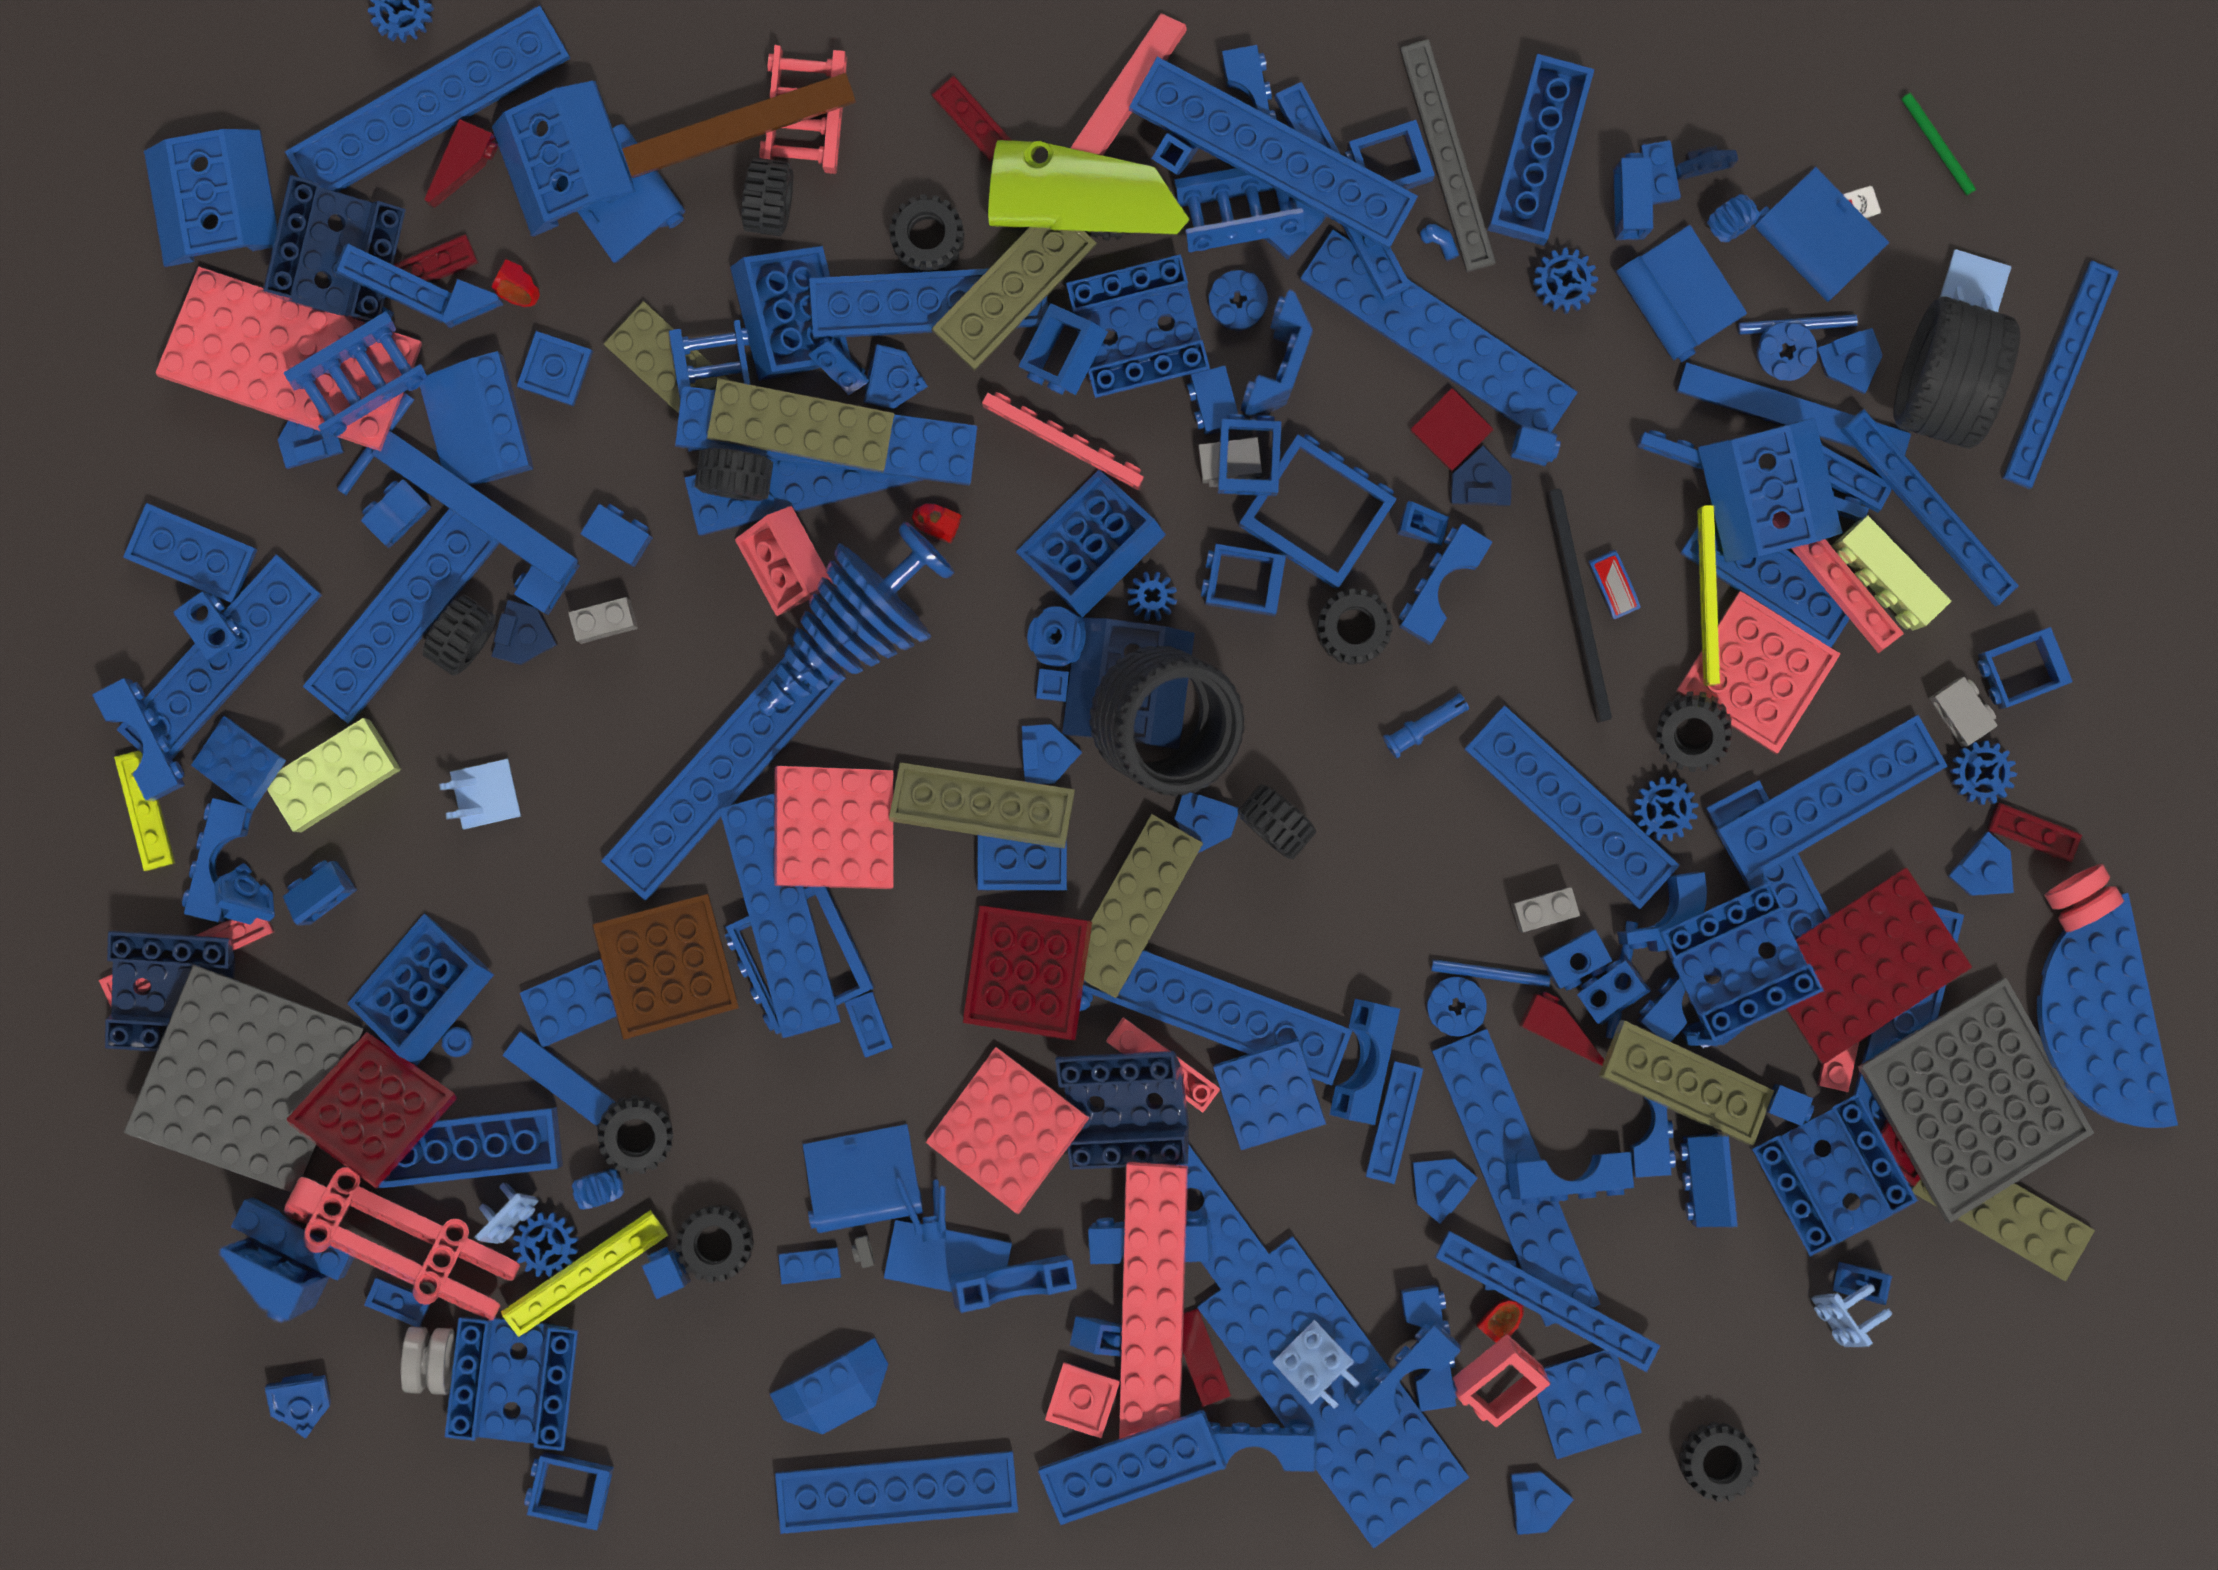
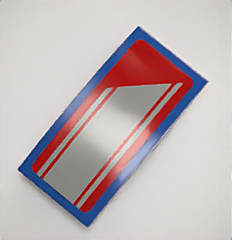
M1616 550L1588 561L1597 587L1601 590L1610 616L1613 619L1641 608L1628 574Z

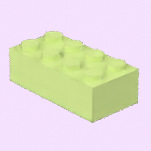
M1869 516L1855 522L1831 545L1846 565L1848 564L1856 572L1855 575L1865 587L1869 586L1876 593L1875 599L1883 607H1890L1897 614L1895 619L1907 630L1910 628L1914 631L1927 626L1951 602Z
M362 718L282 768L267 790L292 831L303 832L394 775L401 768L371 720Z

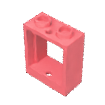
M1507 1334L1453 1377L1457 1388L1455 1394L1460 1402L1465 1406L1471 1405L1476 1415L1482 1421L1488 1420L1495 1427H1498L1551 1384L1543 1366ZM1508 1365H1513L1524 1376L1488 1404L1476 1393L1478 1389Z

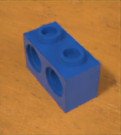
M202 591L173 613L208 661L216 662L244 641L239 636L242 631L238 624L232 618L228 620L222 612L225 607L215 594L211 596ZM205 605L208 609V616L203 621H199L197 610ZM222 629L225 632V640L222 644L216 645L214 634Z
M1615 961L1605 969L1607 974L1600 979L1593 977L1581 986L1583 991L1577 995L1597 1024L1603 1025L1651 991L1630 961ZM1627 973L1631 977V985L1628 989L1621 990L1618 986V978L1622 974ZM1603 990L1607 995V1001L1602 1007H1597L1593 1000L1594 995L1598 991Z
M667 1247L662 1248L647 1256L648 1262L642 1266L656 1299L685 1287L691 1281L684 1264H680L678 1259L680 1255L679 1252H676V1249L669 1252Z

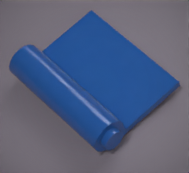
M624 124L615 126L613 131L635 192L611 203L598 201L577 211L614 263H617L659 227L668 226L671 229L684 220L682 215L685 213L684 207L657 170L636 178L631 177L622 148L637 144V141ZM561 176L557 181L562 191L568 187L566 176Z
M1816 167L1771 210L1766 206L1759 212L1758 223L1754 226L1827 302L1889 244V241Z
M1690 225L1616 271L1618 277L1673 361L1679 358L1681 363L1696 354L1695 347L1747 314Z
M907 1124L803 1144L813 1207L812 1211H808L811 1229L817 1228L818 1233L910 1216L895 1180L897 1177L901 1178L916 1214L924 1213Z

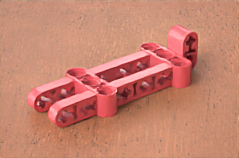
M348 1167L337 1170L328 1187L304 1177L298 1179L285 1204L284 1213L300 1223L308 1224L303 1240L305 1247L309 1251L320 1253L325 1251L330 1245L414 1285L412 1290L413 1297L421 1304H431L440 1297L482 1318L494 1320L500 1308L498 1302L448 1277L458 1257L506 1280H514L520 1265L516 1261L469 1239V1230L465 1222L459 1219H451L444 1226H441L359 1187L360 1176ZM342 1178H347L353 1182L354 1186L345 1190L339 1187L338 1181ZM328 1204L336 1205L340 1209V1213L330 1216L325 1213L324 1207ZM349 1207H354L433 1245L423 1266L340 1227ZM452 1229L460 1232L462 1239L451 1241L448 1239L446 1232ZM317 1230L322 1231L326 1235V1239L322 1242H315L310 1238V1233ZM444 1256L448 1260V1266L437 1267L433 1263V1258ZM423 1282H429L435 1287V1292L424 1294L420 1290L419 1285Z

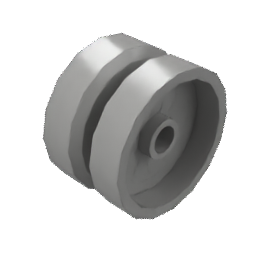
M411 1326L408 1328L403 1344L401 1362V1383L405 1393H421L426 1384L431 1394L447 1395L450 1392L456 1345L455 1332L452 1328H437L432 1333L431 1338L426 1327Z

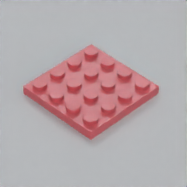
M1739 591L1718 623L1720 684L1715 686H1705L1703 684L1701 650L1676 692L1683 696H1686L1687 692L1693 691L1694 695L1705 692L1708 698H1711L1712 695L1718 698L1717 703L1719 705L1723 703L1726 706V712L1731 716V726L1771 752L1778 754L1839 658L1840 653L1742 591Z
M776 766L774 886L892 889L893 822L889 820L893 800V770Z
M995 1047L925 1143L1012 1211L1019 1214L1089 1120V1117L1002 1050Z

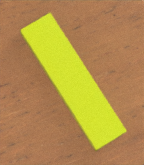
M138 750L114 758L144 871H149L175 864L159 799L146 801L132 775L143 757V753Z

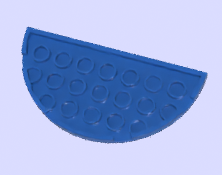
M2123 893L2121 895L2124 902L2095 922L2071 932L2063 930L2053 944L2041 973L2043 980L2040 996H2037L2039 1032L2051 1066L2056 1068L2060 1077L2066 1083L2065 1087L2089 1109L2112 1121L2144 1128L2178 1126L2128 893Z

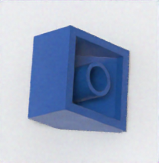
M324 860L311 869L313 874L305 880L299 878L287 887L289 892L283 896V899L296 925H311L358 890L337 861L327 863Z

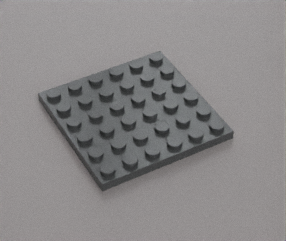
M193 964L128 1119L124 1133L292 1193L298 1179L305 1172L316 1144L291 1127L286 1119L359 1041L363 1027Z
M2007 978L1998 980L1858 1066L1946 1223H1952L2094 1134L2073 1094L2065 1087L2066 1083L2060 1077L2056 1068L2051 1066L2042 1040Z

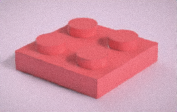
M1063 1362L1045 1420L1102 1439L1120 1380Z

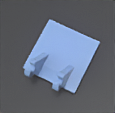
M1955 249L1940 297L1947 296L1958 301L1967 302L1971 306L1976 305L1985 308V310L1989 309L1998 312L2011 266Z
M509 759L450 772L452 781L439 784L440 790H455L459 810L445 814L447 819L460 818L463 830L521 817Z
M503 1182L499 1187L510 1201L497 1215L486 1204H482L479 1207V1210L489 1223L475 1237L478 1241L495 1244L505 1242L514 1233L512 1228L520 1220L525 1221L535 1211L534 1206L539 1200L534 1196L516 1194L509 1184Z
M1872 1284L1865 1285L1843 1300L1839 1294L1815 1295L1811 1298L1815 1304V1312L1823 1321H1827L1833 1330L1832 1336L1841 1346H1870L1872 1341L1866 1333L1892 1315L1889 1309H1884L1857 1326L1846 1311L1875 1290Z
M1315 1320L1272 1362L1311 1404L1321 1396L1334 1409L1339 1405L1325 1389L1340 1374L1354 1387L1360 1384L1347 1370L1354 1361Z

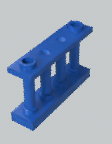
M1237 168L1175 179L1177 202L1181 207L1189 206L1193 228L1186 229L1188 252L1204 251L1210 248L1281 235H1292L1305 231L1303 208L1292 210L1289 196ZM1276 190L1281 212L1263 215L1258 193ZM1246 195L1251 217L1234 220L1229 198ZM1217 200L1222 223L1205 225L1200 203Z
M386 311L284 372L293 390L304 389L325 420V422L318 425L325 439L330 436L337 437L346 431L348 425L406 390L413 391L419 388L424 383L423 380L428 378L421 364L412 369L391 337L392 332L396 331V328ZM376 342L383 345L402 374L388 384L385 383L366 353L367 347ZM349 358H356L376 389L375 392L363 399H360L340 368L341 363ZM324 373L332 376L350 404V407L337 415L334 414L315 385L316 378Z
M740 320L733 322V333L688 339V336L682 337L681 329L669 330L680 401L682 386L690 387V384L695 383V380L741 373L743 384L751 385L744 346L749 345L747 328H741ZM737 345L739 357L737 362L693 368V365L687 366L685 355L690 354V351ZM688 448V451H689V452H690V451L699 450V449H691V448Z

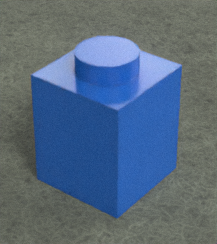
M1774 1084L1772 1089L1774 1093L1766 1112L1803 1126L1804 1121L1808 1122L1812 1116L1814 1105H1811L1813 1098Z

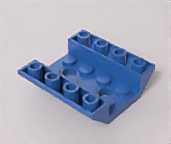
M595 81L555 88L505 111L492 126L529 231L533 237L559 226L558 219L598 201L611 203L635 192ZM545 120L548 124V131L544 136L540 137L537 133V125ZM561 176H566L568 187L563 192H560L557 188V181Z
M214 130L165 139L144 151L165 267L194 262V256L243 247H248L251 251L273 247L278 225L260 130ZM199 157H206L208 160L207 168L201 172L195 171L193 166L195 160ZM208 215H216L218 217L217 226L211 230L205 229L204 219Z
M1181 254L1066 283L1072 313L1092 321L1106 331H1114L1118 336V340L1114 345L1107 346L1102 343L1088 370L1095 398L1210 369L1192 307ZM1163 316H1169L1174 320L1175 326L1170 331H1163L1158 327V320Z
M1288 290L1286 298L1280 296L1270 327L1275 330L1274 339L1288 343L1284 360L1280 366L1276 381L1259 375L1255 383L1249 381L1240 410L1245 412V420H1255L1257 416H1263L1285 406L1290 396L1313 331L1293 291Z
M1815 417L1786 424L1783 427L1698 447L1711 505H1714V517L1725 562L1759 557L1818 542L1842 533ZM1770 453L1775 459V464L1772 469L1765 471L1760 468L1758 461L1762 454ZM1779 511H1784L1789 517L1788 524L1784 528H1776L1772 522L1773 516Z
M1771 882L1661 932L1673 966L1697 1016L1713 1042L1823 991L1811 964L1807 965L1782 913L1784 908ZM1768 942L1773 945L1775 953L1771 959H1764L1759 955L1758 948L1761 943ZM1714 967L1720 972L1721 976L1717 984H1709L1705 981L1704 972L1707 968Z
M1860 1094L1832 1107V1110L1803 1124V1126H1799L1782 1136L1778 1135L1752 1149L1810 1256L1873 1226L1918 1201ZM1820 1140H1826L1831 1145V1152L1826 1157H1820L1815 1153V1145ZM1849 1193H1855L1860 1198V1206L1853 1211L1847 1209L1843 1203L1844 1197Z
M459 1317L445 1437L472 1441L481 1437L534 1443V1448L564 1451L578 1330L541 1322L518 1337L504 1318L495 1317L494 1320H488L482 1317ZM515 1343H523L527 1347L528 1352L525 1358L518 1359L513 1355L512 1346ZM508 1402H515L519 1405L521 1411L517 1418H511L506 1415L505 1406Z

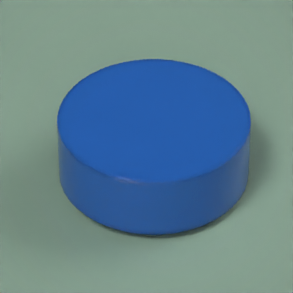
M462 1027L449 1029L442 1038L444 1051L453 1057H461L468 1054L473 1046L471 1033Z

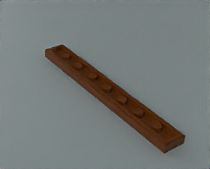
M843 73L622 148L631 177L636 178L854 104L856 100L847 74Z

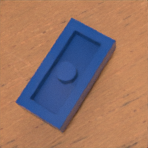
M1671 141L1641 145L1640 152L1643 154V157H1651L1653 205L1680 200L1681 196Z
M873 992L844 1002L865 1058L893 1048Z
M838 1247L778 1255L782 1284L841 1278Z
M376 1277L364 1306L415 1327H421L430 1304L417 1302L413 1297L412 1290Z

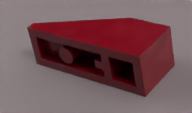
M459 119L424 200L429 206L436 208L484 168L488 159L492 160L494 158L498 144L491 132Z
M1543 992L1542 996L1534 994L1519 1026L1603 1066V1057L1567 1010L1558 1005L1560 999L1546 992Z
M1196 1308L1184 1313L1182 1351L1204 1407L1230 1397L1231 1393L1199 1309Z

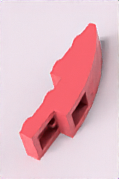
M1124 1017L1106 1040L1108 1044L1122 1054L1169 1051ZM1177 1057L1182 1066L1186 1101L1203 1113L1220 1091V1088Z

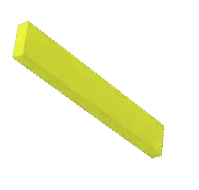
M1714 505L1702 506L1697 510L1703 684L1705 686L1720 684Z
M650 1210L501 1311V1314L515 1334L520 1337L667 1237L668 1234Z

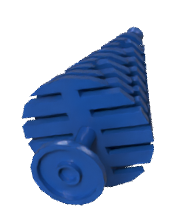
M904 521L899 527L901 537L912 549V552L885 579L848 547L838 544L834 554L842 566L840 567L832 560L829 562L826 572L833 583L824 577L821 578L818 589L824 599L813 594L809 601V605L816 616L809 611H804L801 618L802 625L814 639L796 628L792 637L807 657L798 649L795 650L790 644L788 645L784 655L795 669H791L782 661L779 662L775 670L783 681L779 683L774 678L770 679L767 685L770 693L758 702V708L763 714L771 715L781 703L786 707L795 703V699L790 694L792 691L803 698L813 694L804 680L813 687L815 686L818 690L829 687L830 684H828V681L818 669L831 680L838 683L846 679V675L839 665L851 674H857L863 671V667L857 658L869 666L880 663V658L874 649L882 656L890 658L898 654L893 644H896L903 650H907L914 646L910 636L920 642L931 638V634L924 623L897 596L896 592L926 564L935 573L946 579L950 578L955 571L939 551L912 525Z

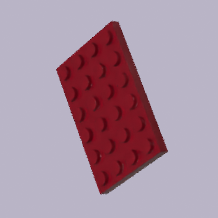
M1906 867L1795 939L1807 965L1811 964L1823 991L1785 1010L1819 1062L1824 1065L1971 969L1972 966ZM1774 953L1765 959H1771L1774 956Z

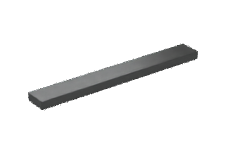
M1429 39L1400 47L1401 56L1466 272L1494 265L1496 263Z

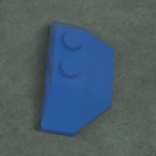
M874 1337L771 1392L770 1396L784 1421L824 1434L876 1406L889 1363Z

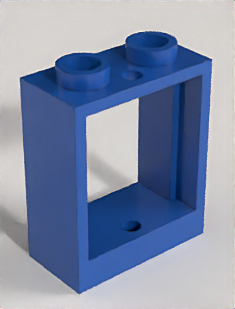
M1417 120L1350 141L1347 147L1348 151L1344 152L1346 158L1365 167L1360 149L1405 135L1417 174L1392 182L1407 190L1432 182L1435 176Z
M1642 153L1626 154L1625 158H1621L1613 170L1615 240H1644L1653 229L1651 157H1643Z
M1050 303L1018 367L1028 372L1026 378L1039 385L1046 381L1048 382L1047 388L1063 395L1064 391L1076 395L1108 331L1090 320ZM1065 325L1080 333L1058 376H1055L1042 369Z
M1229 414L1227 419L1221 420L1218 494L1277 496L1279 487L1281 421H1275L1273 416H1257V420H1245V415ZM1229 429L1273 431L1271 480L1227 478Z
M1216 544L1215 550H1209L1206 568H1211L1209 580H1203L1201 597H1206L1205 605L1275 616L1286 556ZM1221 555L1272 564L1265 606L1214 597Z
M2051 627L1978 654L1980 660L1977 662L1978 669L1983 678L1987 677L1991 687L1988 689L1989 697L1994 705H1998L1999 709L2008 708L2073 682ZM2035 641L2051 682L2008 698L1992 657Z
M544 1452L539 1459L535 1458L533 1462L531 1476L535 1477L533 1488H528L524 1505L529 1506L527 1515L598 1530L602 1523L614 1467ZM549 1464L597 1474L588 1515L541 1505Z

